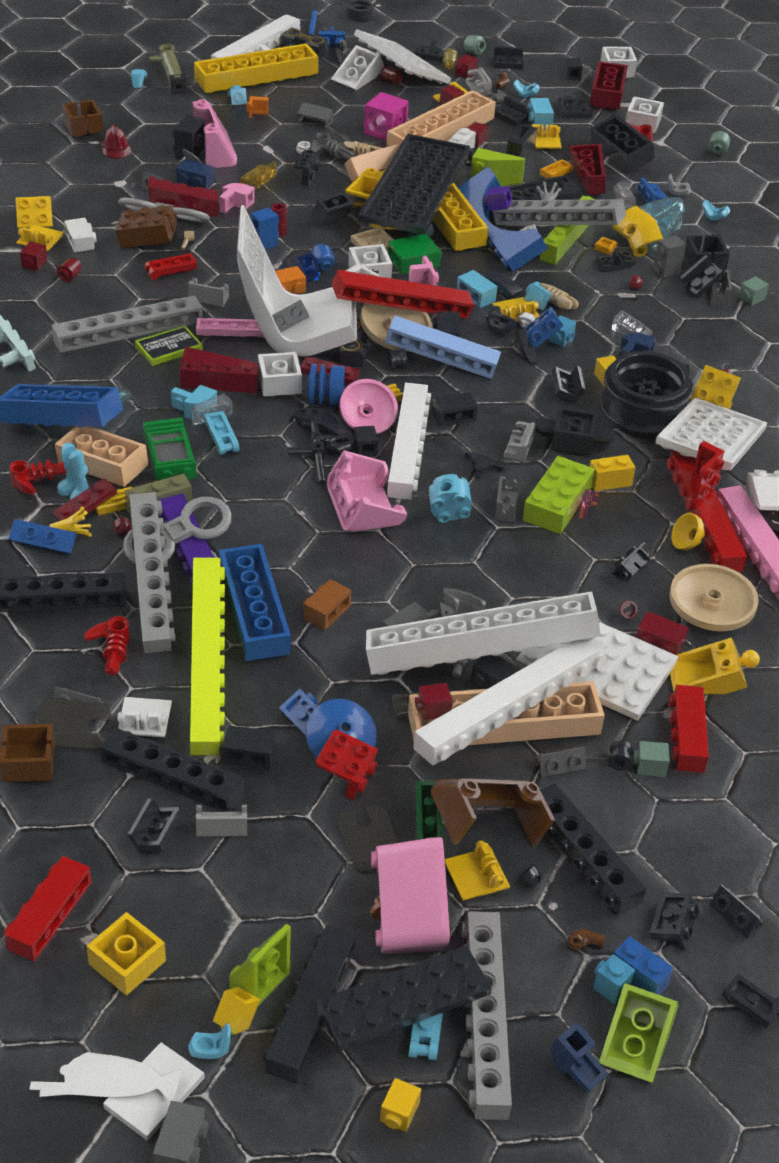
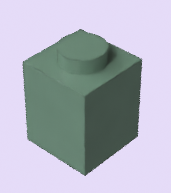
M755 276L741 284L738 298L753 306L766 299L769 284Z
M639 741L638 750L633 751L632 763L637 767V775L666 777L669 766L668 743Z

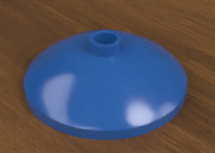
M346 699L326 701L315 708L307 721L306 740L316 758H318L334 730L344 732L375 747L377 733L374 721L362 706ZM341 726H347L349 731H343Z

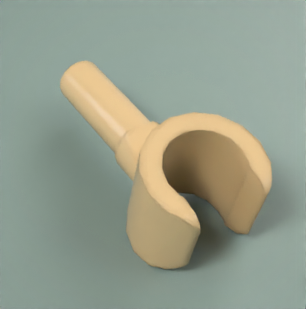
M194 231L184 232V242L180 248L181 250H185L188 241H194Z

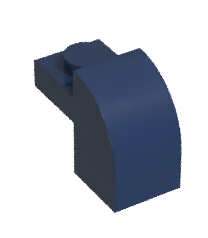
M643 333L625 335L621 341L619 357L635 351L654 352L656 337Z
M576 1022L552 1044L551 1055L561 1074L564 1076L568 1073L587 1094L608 1075V1072L589 1052L596 1043Z

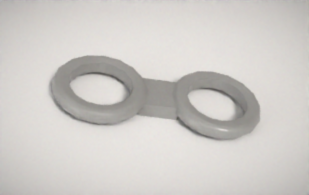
M120 198L118 200V204L121 207L138 211L144 207L171 206L158 202L154 204L134 198ZM172 205L176 218L206 223L210 220V216L206 213L187 208H174Z
M199 497L187 503L181 512V516L163 524L164 531H160V536H165L166 549L163 550L162 554H167L168 560L175 550V544L186 538L194 536L199 539H212L226 532L231 524L232 517L229 507L222 500L214 497ZM211 506L221 512L223 519L215 528L200 529L190 522L189 517L191 513L199 507ZM132 529L124 539L123 550L126 557L136 564L135 551L132 548L134 542Z

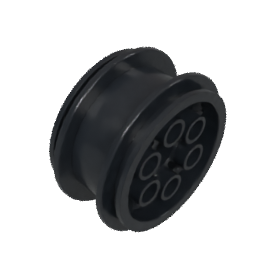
M652 351L630 352L618 357L606 369L604 375L606 388L602 392L600 406L608 422L616 429L636 437L657 438L688 405L687 401L692 396L694 385L688 370L676 359Z

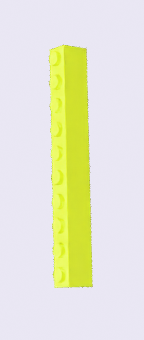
M193 558L190 755H219L220 746H223L224 731H220V726H224V712H220V707H224L225 693H220V688H224L225 674H220V669H224L225 655H220V651H224L225 637H220V633H224L225 619H220V615L225 613V601H220V597L225 596V584H220V580H225V567H220V558Z

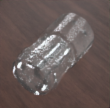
M624 181L617 183L613 189L616 198L623 199L626 210L634 207L636 198L632 194L629 184Z

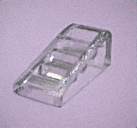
M622 310L613 319L612 330L624 335L640 332L649 336L652 334L651 329Z
M221 394L191 407L192 424L205 423L204 414L223 411L226 418L232 416V400L225 394Z

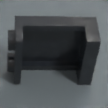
M523 124L521 127L520 140L509 138L506 152L508 155L525 158L524 168L534 157L538 129Z

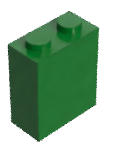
M427 234L388 241V255L401 274L409 273L411 265L422 264L423 256H427L428 260L432 262L433 268L440 267L441 250L437 248Z

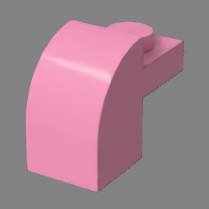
M241 183L225 185L223 187V194L220 195L218 200L220 212L226 213L233 206L240 208L241 205H244L245 209H247L255 202L254 187Z

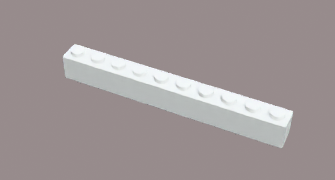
M595 637L591 640H574L559 647L415 731L414 750L433 766L442 760H446L450 755L466 748L475 740L483 738L490 731L501 727L510 719L518 717L525 710L536 706L540 701L551 697L560 689L568 687L572 682L586 676L595 668L601 667L607 659L608 645Z

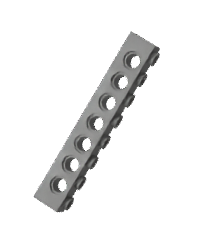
M623 199L513 200L508 209L492 210L496 225H618L626 216Z
M194 295L52 325L53 340L59 352L62 353L197 324V318H203L202 306Z
M156 492L131 494L130 505L144 653L172 651L171 642L175 641L174 628H169V623L173 622L172 609L167 608V604H171L170 590L165 588V585H170L169 574L164 572L163 567H168L167 554H162V549H166L165 536H160V531H164L163 518H158V514L162 513L161 500L157 501Z
M468 912L467 922H462V938L467 940V944H463V946L467 945L492 988L491 995L465 1004V1007L470 1008V1015L466 1014V1032H471V1039H467V1056H472V1064H468V1082H473V1090H469V1108H474L475 1119L509 1120L512 1102L500 912ZM487 1034L491 1037H484L482 1035ZM483 1059H489L492 1062H485ZM485 1084H489V1085H492L493 1088H488V1087H485L484 1085H485Z

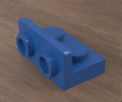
M640 178L637 186L638 193L651 209L669 206V198L657 184H649L645 178Z
M550 307L524 328L527 329V340L533 347L537 348L561 329L563 323L558 319L553 308Z
M299 688L279 708L306 736L307 721L311 713L318 707L316 704L319 702L310 692L305 694Z

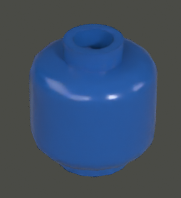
M318 244L310 252V259L316 270L327 271L334 265L335 257L329 246Z

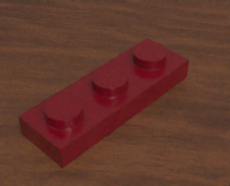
M306 357L300 369L302 374L308 375L311 365L317 364V373H320L321 365L323 364L325 365L326 374H330L332 365H344L319 360L314 357ZM345 366L344 384L350 385L359 378L360 369Z
M103 478L53 511V514L58 521L74 515L80 510V507H84V511L89 513L118 494L117 490Z

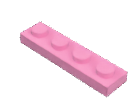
M197 318L196 335L264 337L257 321L254 319Z

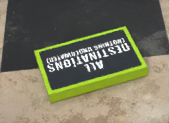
M186 326L135 341V347L151 366L183 357L185 346L203 350L202 344Z

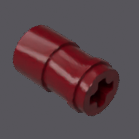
M274 203L271 206V210L279 217L278 232L279 237L287 234V208L283 203Z

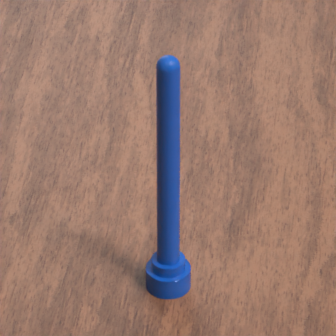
M316 10L312 11L308 33L315 35L314 30L318 14Z

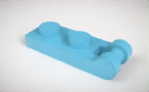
M224 412L204 414V421L215 442L218 454H226L227 451L238 452V440Z
M443 1013L413 1024L409 1057L417 1058V1055L428 1057V1060H437ZM419 1042L430 1043V1045L419 1044Z

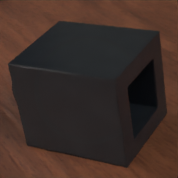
M565 58L563 73L566 80H581L583 66L580 58Z
M374 425L355 427L354 444L357 454L366 457L378 456V437Z

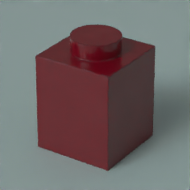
M465 54L456 60L455 75L466 79L473 76L474 74L470 75L468 71L477 69L478 59Z
M454 85L441 88L440 103L443 105L464 95V91Z
M474 121L467 127L470 131L476 132L474 147L478 148L487 141V125Z
M29 242L20 252L22 268L39 271L47 262L46 245Z
M447 683L419 687L418 697H415V707L417 711L421 712L423 720L439 718L452 710L453 698Z

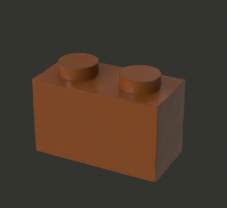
M329 579L311 597L304 601L303 619L325 631L351 606L352 590Z

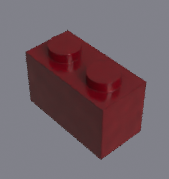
M647 612L637 628L635 638L677 655L685 645L689 627Z

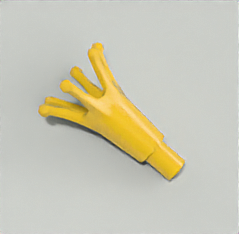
M80 507V510L69 518L52 523L49 526L92 537V534L87 529H81L90 528L91 524H77L84 520V516L88 513L84 511V507Z

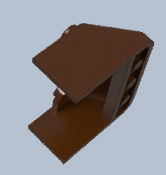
M439 779L431 788L432 797L454 845L460 843L477 819L471 806L514 807L532 846L538 844L555 821L538 785L533 782L487 779Z

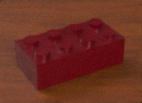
M598 61L590 106L620 110L628 65Z

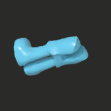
M65 443L62 446L61 457L67 478L62 479L58 483L57 492L62 496L70 495L71 500L89 488L85 477L88 467L84 463L83 452L76 450L73 444Z

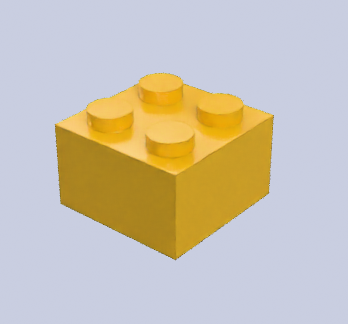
M127 912L87 945L89 965L126 996L166 961L165 942Z

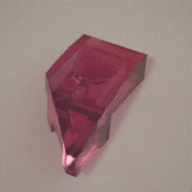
M585 490L578 518L587 519L589 506L597 507L599 492Z

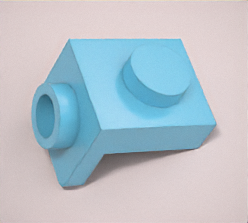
M231 86V89L227 90L228 97L231 96L232 105L246 104V88Z
M540 282L532 283L527 287L525 291L527 294L524 299L529 302H538L539 308L543 310L553 293L541 287Z

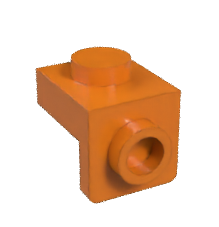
M250 96L249 102H246V112H249V118H252L253 114L268 115L269 97Z

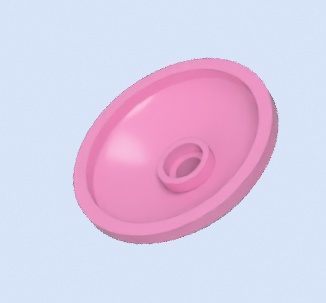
M361 379L351 383L344 390L340 399V411L343 419L352 429L359 426L374 425L376 433L380 434L393 425L398 414V404L393 392L386 385L372 379Z

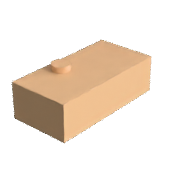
M75 426L55 443L58 463L63 462L61 457L62 446L65 443H71L76 447V450L83 452L84 463L88 467L87 474L100 479L105 478L107 481L123 487L149 465L146 445L91 426L81 428Z

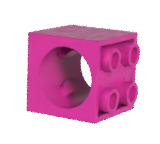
M383 92L379 93L366 103L364 107V133L387 141V131L407 122L409 101Z

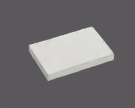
M162 1042L142 1062L153 1068L161 1077L177 1070H183L173 1099L176 1102L182 1103L205 1078L204 1072ZM155 1089L136 1096L109 1097L103 1105L105 1110L148 1141L164 1123L171 1101L167 1100L160 1090Z

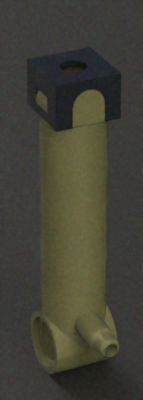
M163 44L159 47L160 55L149 57V62H160L163 64L171 94L186 93V78L180 70L174 53V46Z

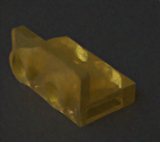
M272 161L266 166L258 165L240 178L241 184L252 186L257 190L276 177V162Z

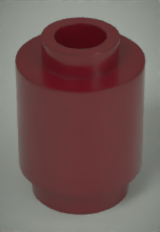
M76 258L67 259L58 267V277L62 281L70 282L81 272V262Z

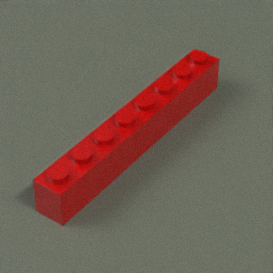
M338 270L331 284L337 299L438 314V311L460 312V318L465 319L468 318L474 307L468 291Z
M671 450L670 459L667 460V468L673 475V481L679 488L680 496L684 498L686 509L702 519L705 531L702 539L705 550L711 556L712 564L743 572L747 555L714 488L712 487L705 497L702 496L698 501L694 500L693 497L698 478L692 476L696 458L684 456L678 451Z

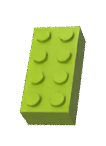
M557 456L525 501L523 521L561 534L591 490L595 469Z

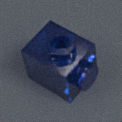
M312 253L295 257V266H298L306 276V282L320 279V263Z

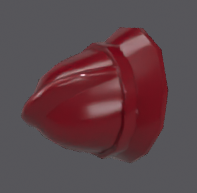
M114 124L111 125L105 132L101 151L105 156L114 159H122L129 156L132 150L124 132Z

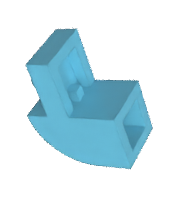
M202 385L193 393L175 387L171 391L172 407L184 411V417L203 418L204 414L212 413L217 407V391Z

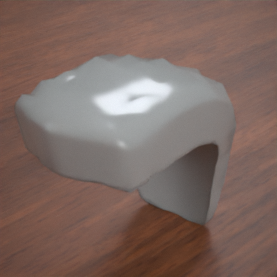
M672 174L668 177V191L671 194L682 196L691 193V187L688 182L675 183Z

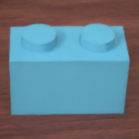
M530 98L527 106H529V120L532 121V124L540 125V127L541 125L543 127L552 125L554 112L549 99Z
M472 270L457 278V289L468 291L474 305L482 308L496 301L497 286L476 271Z

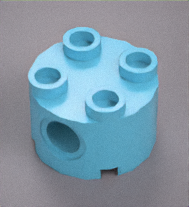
M455 474L442 475L433 480V484L429 486L431 512L438 518V521L446 523L449 520L469 517L472 504L470 487L467 480L463 477L460 479Z

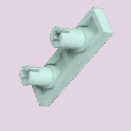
M0 315V343L6 342L13 350L0 356L1 365L3 368H6L20 361L28 371L36 369L34 353L31 349L28 350L23 339L20 340L17 331L12 330L9 321H5Z

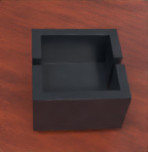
M720 234L705 235L702 252H700L703 236H687L684 255L690 267L695 265L705 255H708L711 261L722 271L727 269L730 252Z

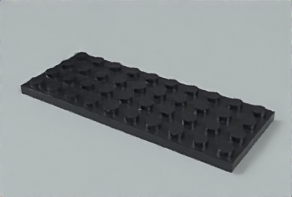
M407 134L360 211L358 221L425 235L470 152V146Z

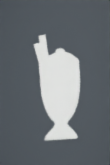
M87 1052L73 1059L68 1065L61 1067L60 1073L64 1075L65 1082L31 1081L29 1090H40L39 1097L67 1094L128 1097L158 1089L167 1100L173 1101L183 1070H177L161 1077L153 1068L144 1063L118 1056Z

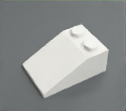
M356 45L331 80L356 91L375 79L383 69L384 64L380 54Z
M754 470V473L747 474L746 493L758 509L779 510V470L774 471V474L767 473L765 470Z

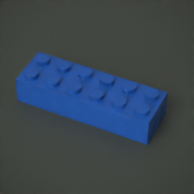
M17 384L0 396L1 422L12 425L26 423L27 425L43 424L44 426L60 425L61 427L75 425L79 428L86 426L102 428L123 410L118 387Z
M257 544L219 550L220 567H225V580H223V583L225 584L226 594L245 661L289 655L291 635L263 545Z

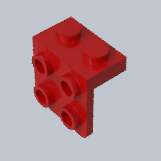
M704 440L699 444L692 476L698 478L693 497L696 501L702 496L705 497L713 486L716 487L721 479L719 473L725 462L723 460L725 451Z
M334 730L319 754L316 766L348 781L349 785L345 797L354 800L358 792H364L368 783L366 777L368 775L372 776L376 770L378 763L375 762L378 749L344 732Z

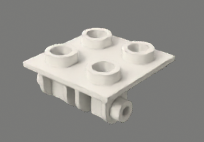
M125 697L122 712L118 713V728L138 736L165 737L172 700Z

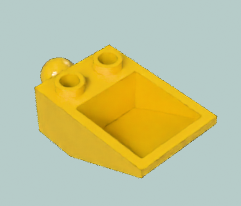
M367 168L346 189V193L368 199L385 170L378 171L375 168Z
M732 638L677 654V663L670 672L673 691L676 684L704 687V694H727L747 688L742 666L747 668L756 667L760 661L759 654L754 650H747L740 657Z

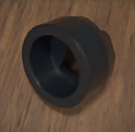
M533 864L519 878L525 885L534 887L541 881V873Z

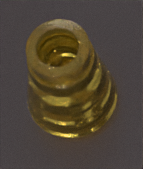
M452 48L447 49L443 53L446 69H453L458 58L457 52Z

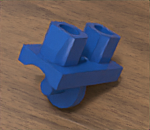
M330 26V31H319V37L328 40V48L329 45H335V48H339V42L345 40V32L334 31L333 26Z

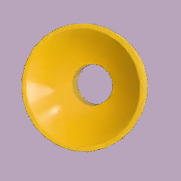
M693 513L682 515L676 521L672 530L671 539L673 545L684 551L691 550L699 545L705 534L702 519Z

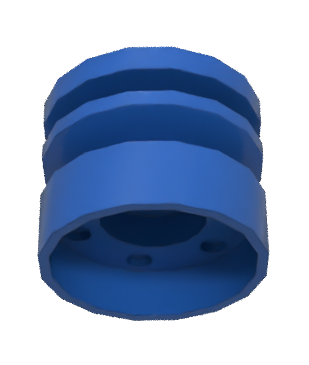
M317 364L311 365L307 380L309 405H314L315 397L318 396L319 405L322 406L324 397H328L330 406L340 407V399L344 392L345 366L332 365L330 374H326L325 365H321L320 373H317Z

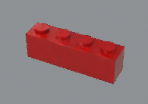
M676 684L674 694L670 693L669 707H673V711L671 710L670 724L674 725V728L671 729V742L675 744L672 747L671 758L676 762V770L705 773L709 753L704 687Z
M62 856L57 864H53L48 876L43 883L37 885L34 895L28 903L25 902L22 905L16 919L7 925L4 931L7 950L35 962L92 883L90 867L65 856Z

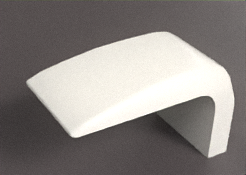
M241 205L237 245L238 267L247 301L271 348L278 353L296 352L297 356H311L357 340L356 301L337 299L333 287L303 295L292 294L286 291L280 283L244 205ZM302 300L309 317L280 332L272 315Z

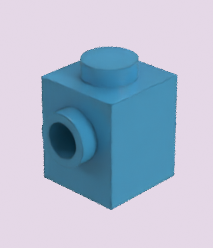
M560 315L558 319L563 323V327L549 337L548 341L564 347L575 336L576 322Z
M613 954L607 961L602 960L594 971L596 979L593 989L615 1005L620 999L624 983L632 984L635 969Z

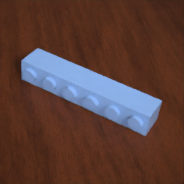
M394 316L385 343L490 379L493 377L501 354L500 351L398 316Z

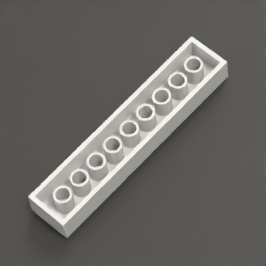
M592 592L369 629L366 630V652L371 675H385L390 671H408L414 667H431L438 663H454L461 659L468 658L474 660L485 655L498 656L509 651L521 652L527 648H545L550 644H568L580 639L591 640L601 636L593 594Z

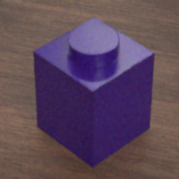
M509 186L490 188L485 195V203L488 205L489 211L508 209L513 202Z

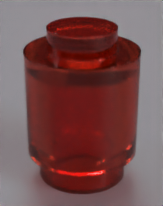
M387 66L381 69L380 78L385 82L398 85L403 79V74L401 70Z

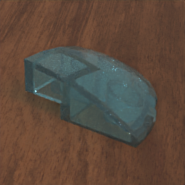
M681 197L660 199L639 207L656 220L663 238L670 237L674 231L680 229L683 223L682 214L685 212V205ZM658 241L649 244L654 253L657 250Z

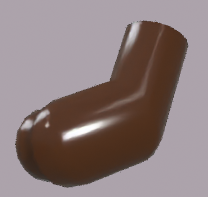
M506 72L500 73V79L495 83L497 89L507 86L510 82Z
M582 928L570 934L567 943L573 950H579L588 945L602 949L606 936Z

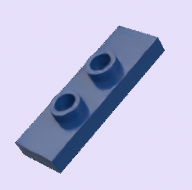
M14 519L8 539L13 542L71 555L77 534L71 531Z

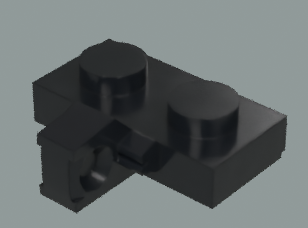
M433 40L430 42V46H418L414 52L421 59L443 62L446 57V51L437 48L438 41Z

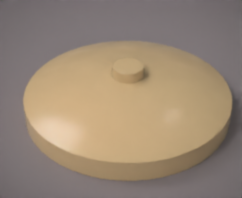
M364 303L360 313V324L364 332L379 345L395 351H399L402 348L385 343L394 316L432 328L431 319L426 312Z
M699 564L683 569L674 577L670 588V601L674 610L687 622L707 630L730 631L745 626L753 619L758 606V594L752 583L739 572L720 565Z

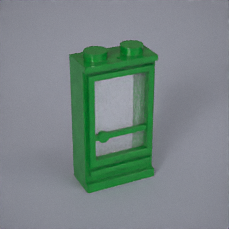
M183 417L143 422L144 441L155 481L184 474L187 480L197 478L196 461L186 433Z

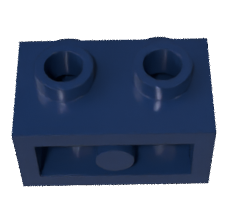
M185 159L176 167L177 183H184L194 188L197 186L208 189L215 182V167Z

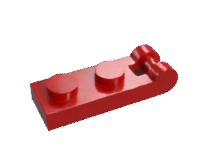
M192 253L149 261L145 264L144 268L150 278L156 280L162 275H171L177 272L197 269V261Z

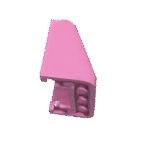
M203 99L193 101V116L205 118V164L215 168L236 165L237 155L225 128L210 103Z
M343 451L327 479V488L343 530L357 532L398 526L405 521L407 512L404 506L397 504L391 508L383 488L384 484L389 480L390 474L385 461Z
M442 837L376 846L375 851L371 852V866L376 867L379 876L381 910L380 930L375 931L376 947L381 946V954L445 951L450 941Z

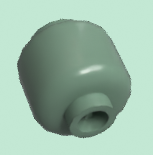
M469 35L464 41L466 53L480 55L485 50L486 43L483 37L479 35Z
M723 131L714 132L708 144L709 150L717 155L726 153L729 148L730 137Z

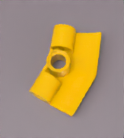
M634 206L626 210V216L618 225H612V228L628 240L635 257H642L648 252L647 244L664 238L656 220L639 207Z

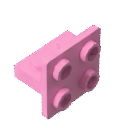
M427 256L422 257V264L410 266V282L436 286V283L439 282V276Z

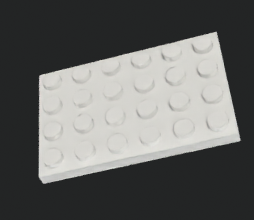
M356 29L354 35L359 38L358 41L368 44L367 47L377 50V53L386 56L387 60L395 61V65L405 68V72L411 75L414 73L421 78L425 76L430 81L434 79V81L443 84V82L450 83L452 78L400 44Z
M695 397L657 436L656 444L661 445L664 449H673L684 456L696 458L699 444L704 440L725 451L723 457L725 462L722 470L731 471L765 431L767 422Z
M599 622L601 636L597 638L608 645L607 659L601 667L595 668L586 676L580 677L574 682L594 681L602 705L638 721L676 665L678 656ZM556 643L550 644L545 648H527L516 658L515 665L523 669L565 644Z

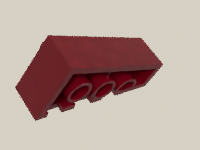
M602 145L569 146V163L574 166L573 170L588 194L596 196L606 194V175Z
M149 176V202L173 205L174 208L197 210L208 214L210 217H218V191L197 186L195 188L189 187L184 183L175 184L171 183L170 180L163 179L162 181Z
M185 346L180 366V388L197 389L202 385L217 391L257 393L259 386V363Z

